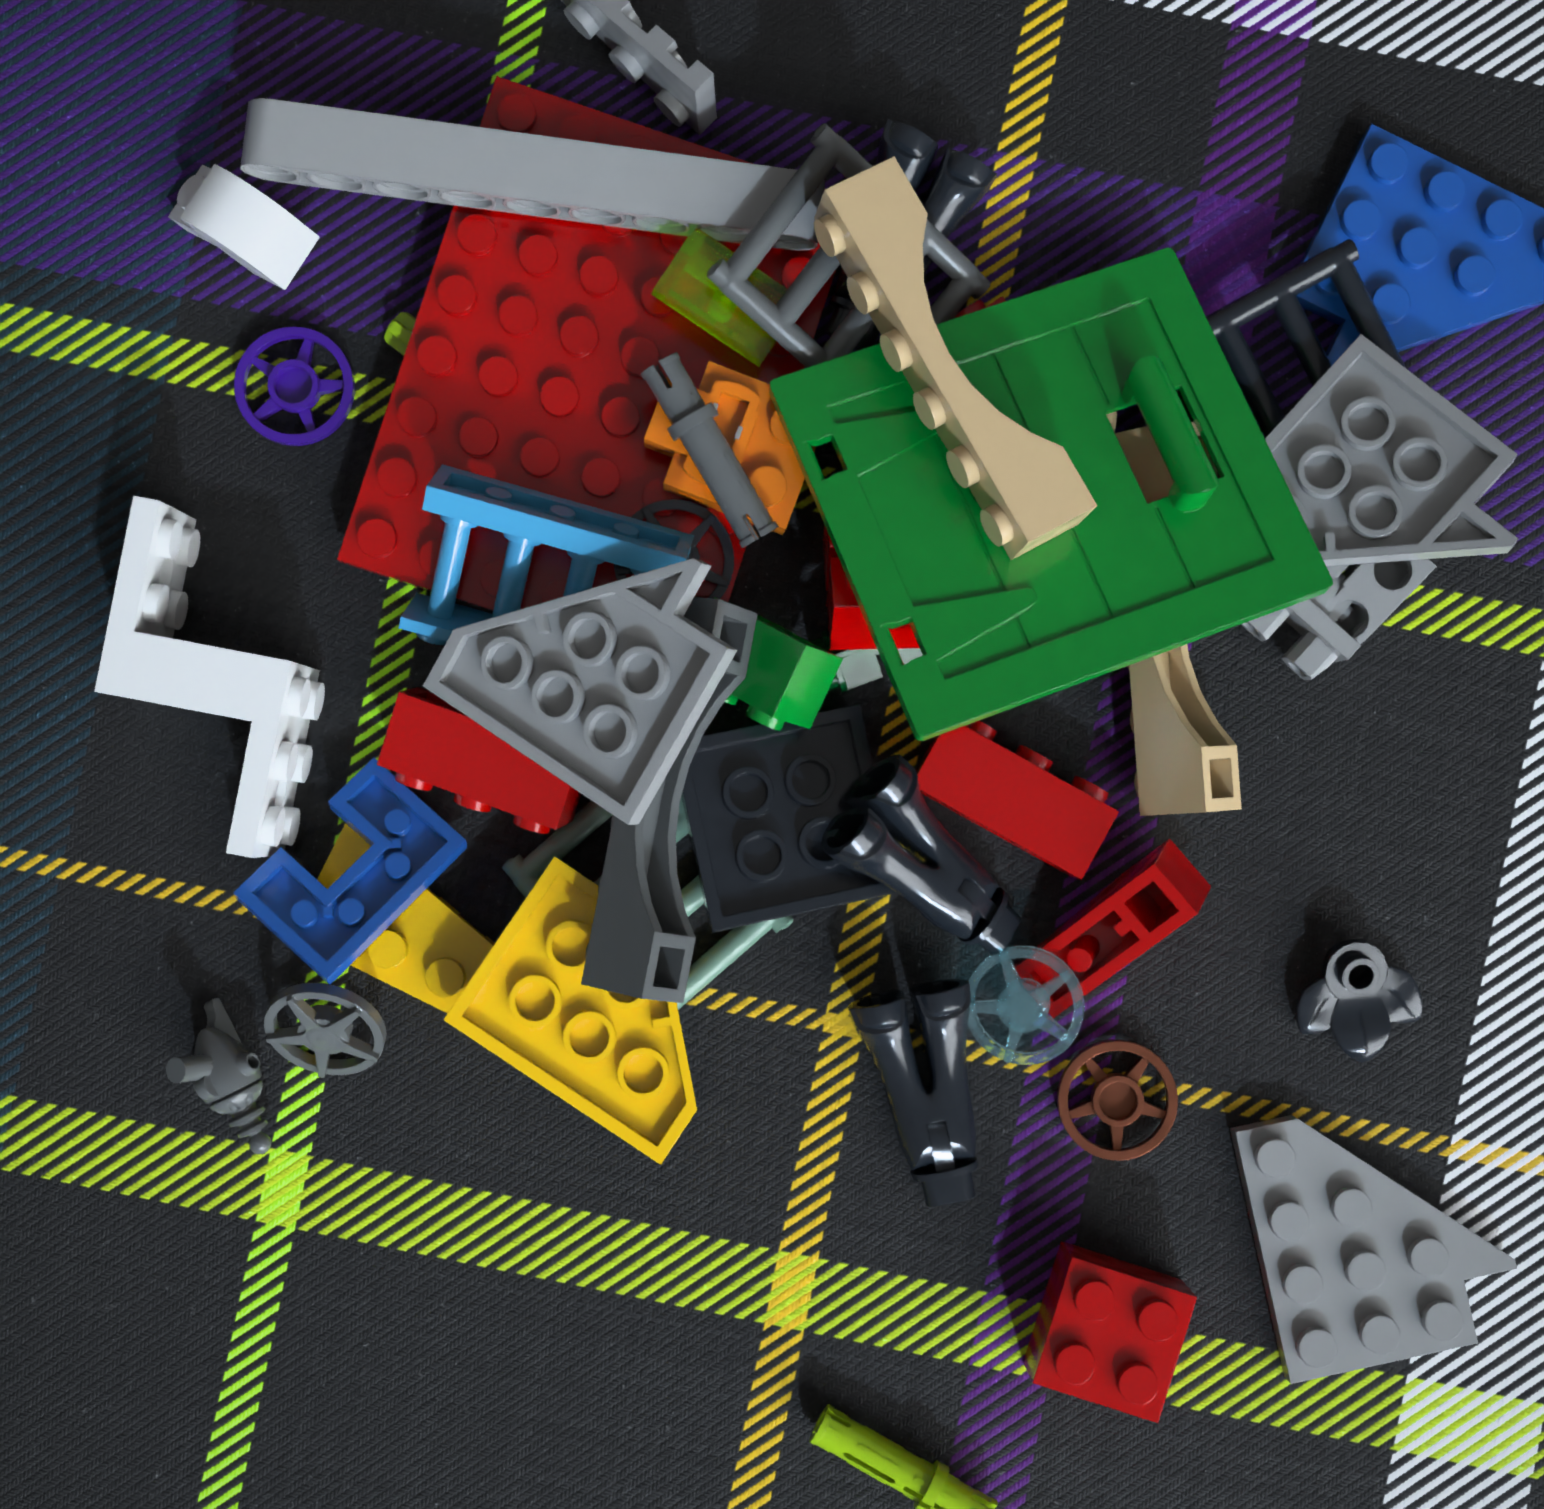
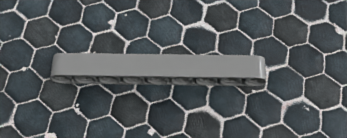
M265 98L248 101L240 167L248 175L274 182L740 244L797 172L795 169ZM825 180L819 185L772 248L800 251L815 249L818 246L814 230V217L824 193Z

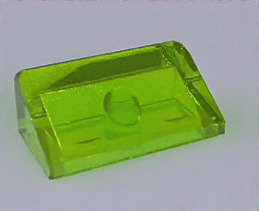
M696 228L688 236L654 287L651 295L760 367L777 341L706 277L708 269L721 258L727 262L734 252L702 230ZM758 268L748 278L775 305L787 290L786 287Z

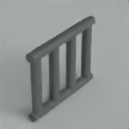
M826 123L821 124L816 129L810 140L815 146L813 151L727 262L722 258L719 259L706 273V277L726 297L806 368L850 354L874 323L869 313L862 314L854 305L823 347L795 323L840 265L837 257H829L820 246L776 305L756 288L748 278L833 167L846 179L873 167ZM927 219L923 241V258L927 255L952 279L930 307L935 324L954 319L971 296L974 299L981 297L989 289L991 282Z

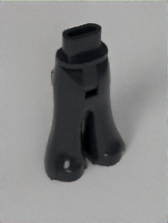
M888 119L880 140L876 165L895 156L916 193L938 152V143L912 126ZM947 148L922 203L928 213L927 219L948 238L958 223L987 193L996 179L997 173L993 172L978 159L964 152ZM927 255L923 258L924 276L932 263V260ZM842 266L835 294L832 295L830 301L835 310L824 330L829 336L835 332L854 307L847 288L848 277ZM873 323L854 349L859 351L874 345L880 333L875 323Z
M893 755L869 768L855 782L845 798V802L854 809L836 815L826 828L821 841L823 852L847 868L867 875L892 889L915 906L934 926H938L957 936L966 945L978 943L991 955L1000 954L1008 945L1021 921L1020 915L1007 905L1008 893L1001 887H998L999 885L986 868L940 823L925 802L920 791L917 772L901 755Z
M963 979L930 981L916 984L910 989L929 1070L930 1084L928 1086H923L918 1071L903 991L893 989L871 994L853 1001L848 1006L853 1025L872 1056L882 1080L899 1144L911 1168V1176L914 1181L921 1182L925 1203L929 1207L965 1201L976 1196L971 1171L978 1167L977 1157L975 1156L976 1126L968 1082L966 1034L971 1008L970 982Z

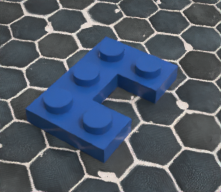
M375 758L370 760L328 801L330 809L371 846L328 889L280 847L233 892L236 899L329 985L467 849L466 839L408 787L397 782L395 776L388 769L378 766V760Z

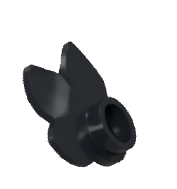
M1361 939L1345 940L1329 949L1323 961L1322 975L1305 986L1301 991L1296 1004L1297 1025L1302 1034L1319 1033L1331 1028L1335 1040L1348 1056L1358 1062H1366L1377 1055L1384 1047L1391 1032L1390 1022L1409 1023L1418 1021L1421 1018L1423 1010L1422 996L1412 976L1404 969L1387 965L1385 956L1375 945ZM1358 965L1366 966L1360 977L1349 981V973L1354 967Z

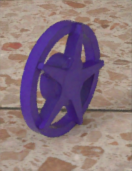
M284 327L262 335L246 349L235 372L234 394L242 416L260 435L278 444L304 446L327 438L343 424L353 405L355 379L348 359L330 338L309 328ZM291 339L304 340L296 359L285 360L274 366L258 358L264 350L278 342ZM314 343L327 349L336 358L342 371L343 380L319 378L311 367ZM252 365L268 377L267 386L271 396L254 414L250 408L246 392L247 378ZM343 391L340 404L335 413L326 423L316 428L312 408L317 404L320 396ZM283 409L290 413H298L307 432L301 434L280 433L268 428L261 422Z

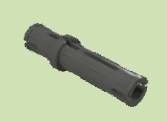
M675 352L659 361L670 379L672 387L659 365L648 367L640 375L643 380H646L672 425L667 428V431L673 441L679 438L739 539L741 548H744L759 538L746 514L751 518L761 537L779 526L776 521H773L715 422L714 418L719 414L713 403L705 405L681 363L678 352Z

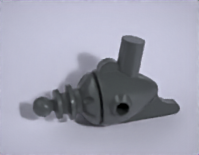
M214 998L204 1004L207 1026L198 1033L194 1055L171 1058L166 1066V1074L173 1083L193 1081V1088L205 1104L212 1103L209 1106L212 1111L219 1114H229L233 1118L228 1124L230 1128L236 1126L240 1128V1132L237 1134L239 1139L249 1136L251 1151L257 1155L265 1154L271 1148V1138L261 1131L269 1124L267 1119L262 1120L260 1117L266 1109L264 1105L257 1106L256 1103L263 1089V1080L258 1081L262 1077L260 1060L256 1054L250 1053L242 1045L221 1000Z

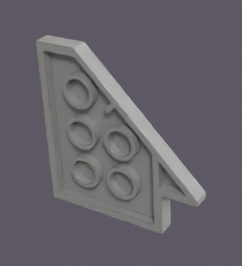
M692 558L453 629L423 687L627 825H637L643 818L737 650L684 617L685 612L711 568V565Z

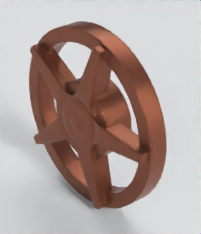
M1105 1040L1084 1048L1068 1063L1058 1084L1057 1108L1065 1130L1083 1150L1107 1160H1130L1152 1151L1168 1135L1177 1114L1178 1094L1170 1070L1151 1050L1127 1040ZM1109 1051H1126L1140 1056L1125 1074H1106L1092 1059L1099 1054ZM1149 1062L1156 1068L1163 1080L1166 1090L1165 1110L1144 1101L1142 1090L1137 1084ZM1085 1064L1096 1082L1092 1088L1090 1099L1068 1109V1093L1071 1082L1077 1071ZM1096 1114L1104 1123L1109 1125L1112 1148L1099 1146L1086 1139L1076 1129L1072 1119ZM1141 1114L1162 1119L1156 1130L1147 1139L1134 1146L1121 1148L1124 1126L1136 1121Z

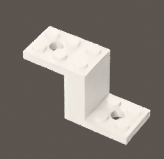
M133 496L94 692L252 721L226 853L250 858L271 857L280 847L285 850L286 845L292 846L298 834L300 809L293 807L297 784L298 782H306L312 764V746L305 744L310 720H317L323 707L325 686L324 683L318 682L320 670L289 660L173 639L174 630L181 629L187 615L188 596L182 590L187 567L194 566L199 554L200 533L198 530H195L196 519L159 500Z

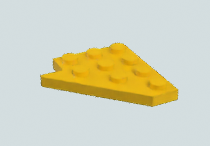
M554 856L443 1020L661 1165L697 1111L677 1003L640 999L581 984L586 960L585 953L590 940L598 899V885Z

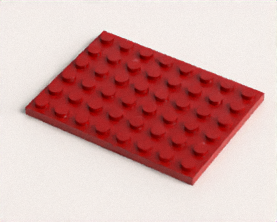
M496 76L480 127L750 163ZM453 206L337 560L431 591L445 522L440 519V515L424 511L422 507L426 486L442 464L627 517H632L643 507L657 501L677 499L696 503L663 490V483L672 457L644 447V437L658 401L646 380H643L640 374L652 365H659L664 376L667 378L668 376L659 361L675 352H678L681 363L697 389H699L709 361L768 384L775 378L804 369V366L706 277L708 269L721 258L727 262L740 246V243ZM819 242L818 246L811 250L797 251L771 248L748 280L776 305L819 249ZM835 271L795 322L813 339ZM698 504L718 518L725 527L732 542L734 551L733 575L727 590L720 598L728 602L746 546L741 548L740 541L724 513ZM665 510L653 514L661 526L688 534L704 521L692 513L681 510ZM481 526L471 528L456 600L493 612L509 541L502 532ZM709 527L696 547L699 551L700 560L711 565L710 570L721 576L723 570V551L716 533ZM542 543L534 546L520 609L563 597L572 560L566 550ZM605 561L597 565L592 588L617 581L613 563ZM625 574L627 578L635 576L634 574ZM703 580L694 597H709L718 584Z

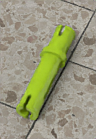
M827 1404L822 1411L809 1438L811 1444L831 1452L845 1460L846 1463L913 1500L915 1509H995L998 1505L997 1499L972 1488L949 1474V1466L938 1460L932 1464L914 1455L899 1444L849 1418L848 1415L835 1409L830 1404Z

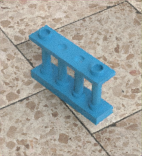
M442 464L426 486L422 507L424 511L440 515V519L445 522L430 596L419 593L415 594L400 618L399 629L414 632L425 642L445 645L453 629L520 610L534 546H538L541 543L566 550L567 554L572 558L563 594L564 597L591 589L597 565L605 561L630 568L634 575H638L688 560L694 535ZM477 526L502 532L504 537L509 540L493 614L455 604L471 528Z

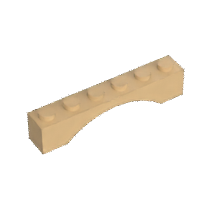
M894 156L825 189L814 217L815 234L823 251L829 257L836 256L848 277V292L854 305L862 314L869 313L881 334L880 346L886 361L896 372H903L913 389V403L920 420L928 429H936L947 448L946 459L953 477L963 488H970L982 509L980 511V520L987 536L996 546H1003L1010 560H1013L1077 526L1097 507V504L1064 447L1031 433L999 412L969 382L949 354L933 319L924 283L923 241L928 213Z
M1191 422L1217 476V469L1195 423ZM1148 426L1115 433L1147 504L1167 497L1174 482ZM1188 645L1180 646L1127 666L1130 671L1132 698L1130 725L1134 733L1137 768L1134 785L1139 797L1140 816L1242 809L1237 745L1218 723L1200 690L1189 658Z

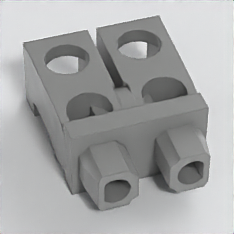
M1429 559L1352 564L1344 574L1342 572L1349 565L1326 566L1333 579V585L1324 594L1241 625L1254 637L1261 641H1266L1286 621L1301 634V637L1281 659L1300 678L1312 680L1332 663L1349 660L1361 647V644L1437 566Z

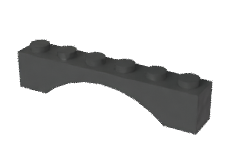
M694 597L684 614V617L729 644L737 652L640 823L637 825H627L614 815L612 816L611 832L603 873L598 886V899L590 940L585 953L586 960L581 981L582 985L640 999L675 1003L684 1002L696 937L684 908L677 875L676 831L680 799L690 763L705 730L724 701L746 678L757 613L720 599Z

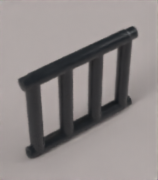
M1351 239L1326 249L1206 316L1226 360L1266 437L1285 416L1239 327L1273 309L1312 386H1314L1332 365L1296 295L1329 277L1359 335L1362 334L1406 368L1353 263L1359 260V253L1354 241ZM1176 390L1190 421L1194 422L1180 391Z

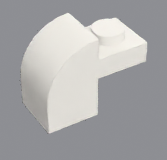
M216 164L212 168L202 165L196 175L190 177L182 185L177 196V204L168 216L186 231L220 248L253 274L284 290L319 239L316 233L275 201Z

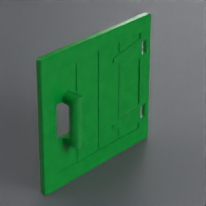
M1164 248L936 324L949 354L969 382L999 412L1031 433L1063 446L1097 504V507L1077 526L1013 560H1010L1003 546H996L987 536L980 520V511L982 509L970 488H963L953 477L946 459L947 448L936 429H928L920 420L913 403V389L903 372H896L888 364L880 343L775 378L770 382L769 395L912 733L918 741H925L1322 595L1333 585V579L1186 274L1171 248ZM1176 390L1180 391L1221 478H1217ZM1135 404L1138 405L1174 482L1167 497L1148 504L1106 415ZM831 441L844 471L832 474L829 478L825 479L811 446L816 447ZM909 623L923 656L914 658L904 664L889 628L894 629Z

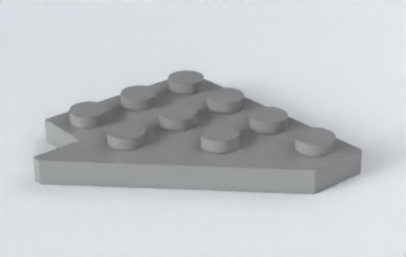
M1362 334L1359 335L1265 438L1326 566L1505 554L1518 541L1515 535L1475 505L1511 466L1518 454Z
M1292 1115L1230 1128L1284 1377L1290 1384L1478 1344L1464 1280L1517 1269L1514 1258Z

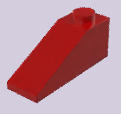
M1169 838L1115 879L1017 963L1012 971L1051 1017L1055 1018L1196 916L1211 889V885Z

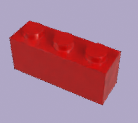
M417 687L398 693L377 762L378 766L395 771V780L397 782L419 790L429 791L432 790L433 786L453 792L455 793L453 799L455 803L475 811L490 812L491 808L494 807L514 815L513 823L536 833L548 834L551 828L557 830L573 821L581 797L580 792L428 689Z
M976 721L934 737L916 769L920 791L924 796L1066 875L1082 880L1119 813L1116 809L1105 804L1109 795L1108 792L1078 776L1074 777L1071 784L1049 773L1053 764L1052 761L1023 745H1019L1015 753L993 742L997 731L981 721Z

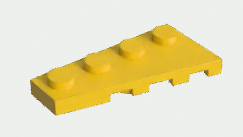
M346 823L317 879L327 889L371 847ZM427 888L351 966L448 1013L495 942L488 936L485 937L460 916V913L442 897H438Z

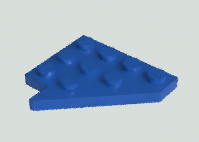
M1371 124L1365 131L1300 264L1347 239L1353 240L1359 253V260L1353 263L1398 352L1544 304V208ZM1329 277L1296 296L1302 308L1339 325L1326 351V355L1331 365H1333L1359 337V333Z

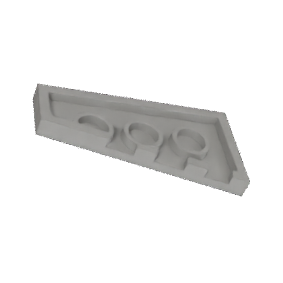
M561 0L567 6L564 9V14L576 30L589 40L596 34L612 50L608 54L610 60L629 81L636 83L641 78L657 94L653 98L655 104L673 124L680 127L686 122L700 136L717 118L714 73L699 60H696L687 68L684 60L676 51L678 48L676 41L658 25H655L648 33L641 29L642 23L633 10L630 1Z

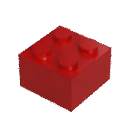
M1061 1241L1023 1364L1034 1384L1158 1423L1197 1296L1181 1279Z

